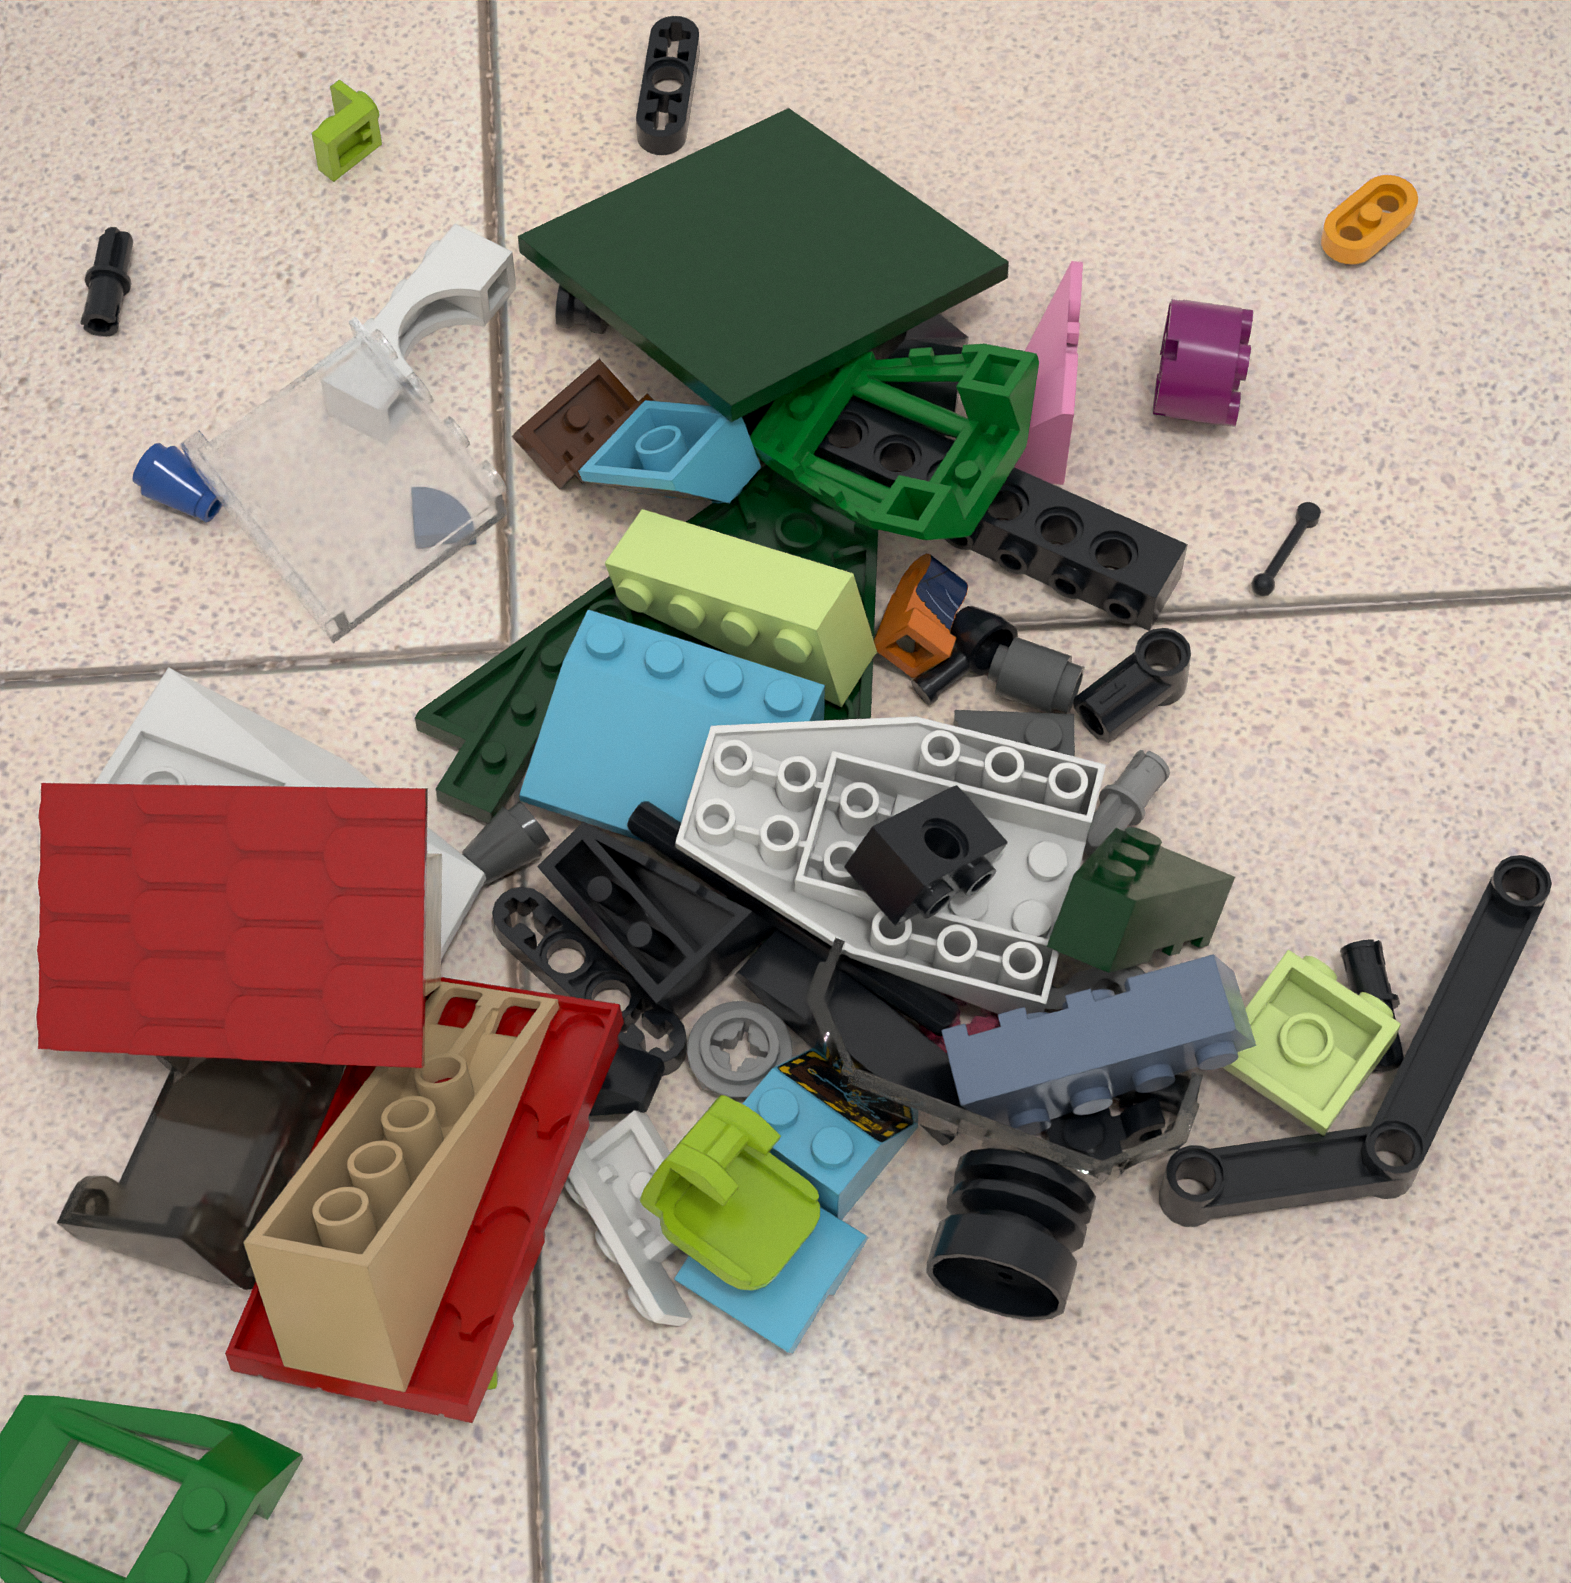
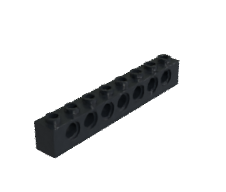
M852 395L813 455L891 488L899 475L930 481L955 441ZM775 400L742 417L749 437ZM1015 467L974 532L968 537L945 539L950 545L958 549L972 550L996 561L1002 568L1011 573L1024 574L1047 584L1058 594L1066 598L1080 599L1100 608L1121 623H1133L1148 631L1151 630L1181 578L1188 545ZM996 518H1006L1009 520H999ZM1050 542H1060L1064 545H1055ZM1103 566H1113L1118 569L1112 570L1105 568Z

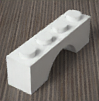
M456 223L440 241H434L427 249L422 263L413 274L396 285L391 294L390 301L375 319L370 318L363 324L356 341L341 359L336 358L327 367L321 383L328 416L387 446L419 407L414 370L406 362L411 350L424 337L445 327L455 325L485 327L516 289L512 251Z

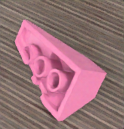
M1071 261L1025 349L1027 352L1037 353L1039 368L1027 445L1014 466L1046 482L1064 485L1076 394L1077 347L1080 329L1079 316L1083 262Z

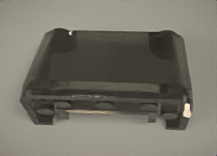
M156 1056L159 1062L170 1072L119 1183L104 1175L84 1177L77 1182L71 1191L57 1224L76 1239L223 1287L241 1290L253 1289L256 1279L243 1242L308 1158L347 1065Z

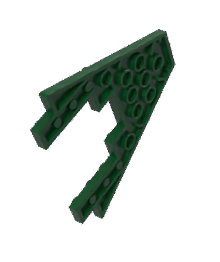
M767 465L758 470L743 487L741 493L730 503H712L686 521L696 526L853 573L874 640L878 529L851 521L773 471ZM608 576L418 711L415 716L417 731L460 749L435 789L437 801L486 823L494 817L502 806L506 805L529 767L563 661L587 610L726 654L729 653L643 612H637L628 608L618 599L611 578ZM873 659L842 707L826 699L824 700V721L871 718Z

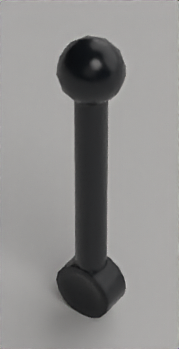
M1304 502L1298 506L1295 516L1296 524L1264 573H1259L1252 579L1251 587L1254 593L1259 596H1268L1273 592L1275 576L1306 528H1312L1318 524L1321 515L1318 505L1312 502Z

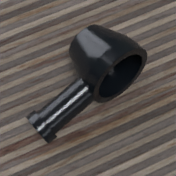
M967 606L956 613L950 630V634L956 637L954 643L956 651L925 675H918L913 679L911 684L914 690L926 704L931 705L938 700L940 693L970 670L978 675L989 673L992 660L999 645L1010 647L1013 639L1018 637L1017 629L1008 620L996 613L975 606Z

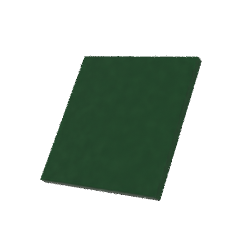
M790 108L518 235L519 252L731 422L1006 280L1009 261Z

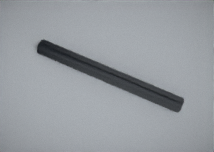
M643 801L635 808L627 822V827L633 835L842 970L869 991L935 1035L943 1036L941 1030L954 1025L960 1013L956 1003L932 988L848 957L675 848L681 822L649 801Z

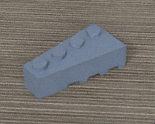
M1213 954L1127 978L1124 983L1126 992L1115 995L1113 991L1107 989L1091 991L1090 988L1065 995L1066 1001L1062 1005L1063 1010L1027 1014L1025 1007L998 1014L1001 1025L999 1028L970 1036L966 1024L943 1029L941 1031L960 1105L1008 1134L1024 1137L1045 1131L1051 1126L1050 1120L1071 1112L1078 1115H1086L1102 1111L1112 1105V1097L1136 1090L1137 1092L1146 1093L1166 1088L1174 1083V1075L1199 1067L1201 1070H1213L1230 1065L1238 1059V1052L1256 1046L1235 973Z

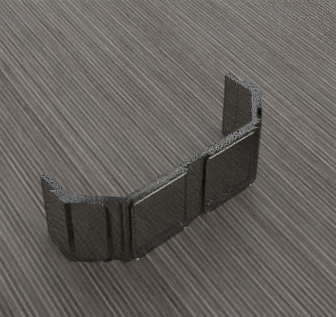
M835 938L826 963L820 961L805 997L807 1015L832 1070L837 1061L841 1070V1088L846 1089L847 1096L950 1136L956 1137L957 1132L983 1141L981 1144L983 1148L1016 1150L1045 1158L1070 1170L1085 1181L1090 1188L1093 1184L1101 1186L1111 1173L1119 1169L1121 1170L1118 1178L1175 1153L1188 1140L1200 1105L1194 1101L1203 1075L1193 1072L1180 1086L1164 1134L1109 1159L1100 1161L855 1068L828 1009V1004L845 962V941Z

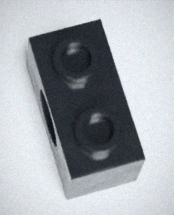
M955 785L872 826L844 868L896 926L919 913L925 919L930 918L943 909L954 895L961 891L966 896H971L978 892L996 874L997 870L992 863L1008 842L966 794Z

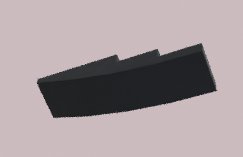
M776 928L735 974L750 991L811 1048L816 1049L832 1062L838 1060L859 1081L890 1103L895 1101L942 1146L952 1142L973 1117L974 1113L960 1105L947 1053L851 976L780 929Z

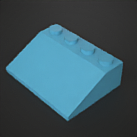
M587 610L563 661L519 794L520 801L642 841L631 833L627 827V822L635 808L643 801H649L679 822H682L711 726L824 721L825 685Z

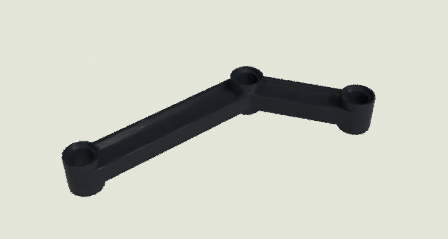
M1517 855L1502 860L1495 868L1371 1126L1327 1132L1325 1136L1318 1133L1212 1149L1198 1145L1180 1148L1170 1157L1159 1190V1204L1163 1213L1172 1222L1183 1227H1197L1213 1218L1367 1196L1393 1199L1405 1194L1412 1186L1550 894L1552 882L1550 874L1544 865L1534 858ZM1505 891L1518 892L1526 900L1513 899ZM1384 1150L1393 1152L1402 1159L1404 1166L1394 1167L1387 1165L1379 1159L1376 1152ZM1184 1178H1194L1203 1183L1208 1192L1201 1195H1192L1185 1192L1178 1185L1177 1181Z

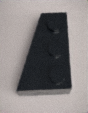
M584 821L537 866L654 1002L681 1018H684L776 929V927L751 910L736 902L734 903Z

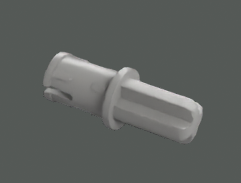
M1139 750L1113 785H1107L1100 791L1099 801L1101 805L1094 812L1084 852L1089 857L1115 828L1124 831L1128 825H1137L1144 819V808L1148 801L1170 775L1168 765L1159 755L1151 751H1147L1145 754L1143 750Z

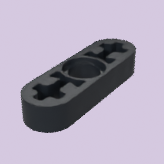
M682 16L662 18L653 25L650 31L636 114V126L639 145L645 151L655 155L675 153L683 147L687 138L700 56L699 29L696 24ZM672 41H680L677 58L668 56V48H670ZM664 78H673L683 84L679 89L671 92L658 90L654 86L657 81ZM659 112L668 113L669 123L666 124L665 130H656L659 123Z

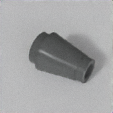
M519 801L509 810L502 806L462 851V855L485 873L486 881L483 884L484 886L541 857L542 854L539 850L547 845L550 839L535 817Z

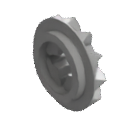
M732 1001L713 1007L698 1019L688 1038L687 1056L689 1068L692 1069L697 1077L702 1090L708 1088L729 1098H748L772 1068L792 1059L793 1048L789 1030L782 1019L772 1010L753 1002ZM744 1032H748L750 1053L757 1056V1058H745L742 1066H738L736 1072L732 1071L730 1054L723 1051V1049H735L738 1041H742Z

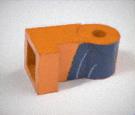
M926 553L916 559L902 576L895 593L891 595L874 639L877 652L911 678L917 677L949 658L956 637L950 634L956 612L967 595V582L931 554ZM905 635L915 640L913 653L904 651L898 646L896 641Z

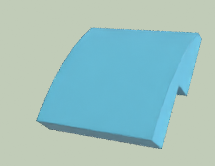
M820 1207V1218L812 1234L778 1276L766 1287L753 1291L737 1289L721 1280L690 1256H688L674 1280L786 1352L793 1354L828 1295H835L869 1237Z

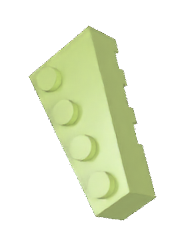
M644 509L640 511L605 561V566L616 590V595L620 602L628 608L637 612H643L733 656L825 685V699L840 707L843 706L877 653L853 573Z

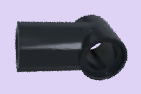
M1168 628L1153 629L1144 633L1138 640L1134 653L1074 697V709L1079 714L1086 729L1097 740L1103 739L1109 743L1155 707L1170 705L1178 701L1184 695L1188 683L1191 660L1190 644L1183 635ZM1163 663L1171 666L1173 669L1158 671L1151 668L1150 665Z

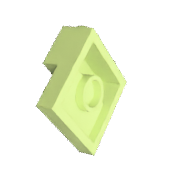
M1288 949L1245 1008L1256 1046L1238 1052V1059L1222 1068L1325 1136L1354 1093L1361 1089L1395 1041L1401 1023L1392 1018V1010L1377 997L1365 992L1357 995L1337 982L1335 972L1319 959L1312 956H1304L1302 959Z

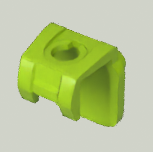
M720 1095L658 1167L645 1186L640 1197V1203L660 1219L662 1234L668 1241L727 1284L737 1289L753 1291L764 1288L771 1283L812 1234L820 1218L819 1194L817 1189L807 1179L769 1153L780 1140L781 1135L749 1107L725 1095Z

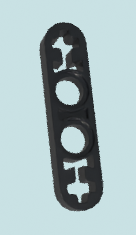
M517 887L500 895L494 903L492 915L496 937L502 946L556 995L594 1000L598 993L605 989L615 988L624 991L629 996L630 1002L626 1009L622 1011L624 1024L618 1035L619 1044L661 1058L666 1068L663 1076L679 1069L685 1061L687 1038L683 1023L674 1013L656 1004L627 970L543 894L533 888ZM517 912L525 917L533 912L535 928L543 936L538 946L536 934L525 924L519 923L512 928L511 914ZM561 948H575L584 955L585 960L582 966L571 973L557 972L548 964L551 955ZM641 1013L643 1028L652 1037L660 1039L666 1034L669 1035L668 1051L664 1052L658 1047L651 1049L649 1052L646 1051L645 1035L635 1025Z

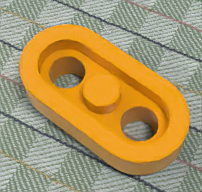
M1380 175L1370 179L1326 217L1321 235V245L1325 253L1335 261L1344 264H1359L1369 260L1412 223L1418 204L1416 189L1407 180L1394 175ZM1382 210H1387V211H1390L1391 213H1386V212H1383Z

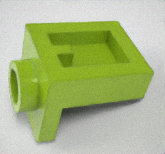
M341 80L336 81L330 86L335 115L326 118L311 133L318 170L333 182L382 145L378 122L380 114L376 104L365 92H356Z

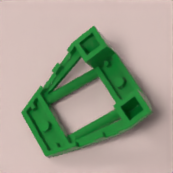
M985 343L963 345L962 354L935 356L932 347L910 349L909 358L876 360L873 351L865 352L775 399L751 434L750 439L757 457L768 467L851 521L873 529L926 541L968 537L974 532L1026 448L1039 359L1037 353ZM880 381L959 382L956 387L968 418ZM852 395L956 438L930 481L899 475L891 488L813 454Z
M24 1395L0 1433V1578L4 1583H42L23 1566L25 1565L63 1583H214L252 1516L256 1514L266 1520L269 1519L302 1462L303 1456L301 1453L242 1424L191 1413L60 1396ZM139 1435L208 1450V1452L197 1460ZM79 1442L181 1484L127 1577L24 1533Z

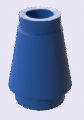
M161 443L152 445L143 454L133 473L132 480L141 487V494L195 518L198 517L205 523L211 521L217 515L226 498V493L217 488V485L176 446L167 448Z

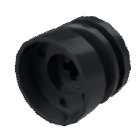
M997 1148L970 1150L959 1158L954 1175V1186L950 1188L947 1196L946 1208L951 1215L939 1222L927 1260L926 1273L940 1289L955 1299L977 1309L1004 1317L1024 1320L1053 1319L1065 1311L1077 1267V1260L1072 1253L1083 1247L1087 1231L1086 1224L1090 1223L1096 1196L1089 1185L1073 1172L1045 1158L1016 1150Z

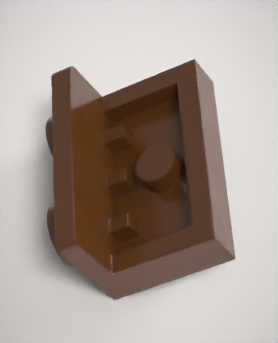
M599 358L512 435V438L559 490L574 476L584 484L585 481H582L578 472L583 465L645 400H655L647 393L637 401Z

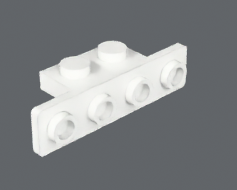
M634 1110L592 1144L587 1136H585L564 1185L574 1201L587 1209L599 1229L595 1232L596 1241L604 1254L612 1262L620 1265L632 1285L628 1288V1295L638 1312L647 1320L654 1321L655 1323L682 1326L692 1318V1315L661 1264L662 1261L679 1248L668 1241L662 1234L660 1219L640 1203V1197L645 1186L670 1152L648 1115Z

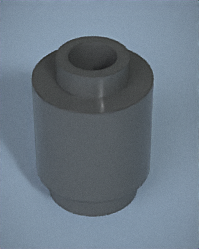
M1015 637L1010 647L999 645L990 666L988 679L997 682L995 695L1046 713H1053L1056 709L1068 714L1073 706L1074 697L1078 694L1085 667L1072 663V656Z

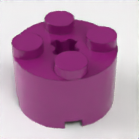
M1171 299L1160 351L1159 374H1157L1153 401L1154 415L1222 426H1236L1241 400V392L1236 391L1239 389L1240 380L1245 381L1247 377L1251 354V345H1248L1252 328L1253 310L1184 299Z

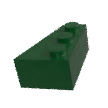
M1128 827L1125 831L1115 828L1074 873L1047 947L1110 973L1150 962L1156 949L1163 948V953L1172 956L1180 953L1186 941H1191V944L1198 948L1209 946L1235 877L1162 847L1161 839L1148 831L1134 827Z

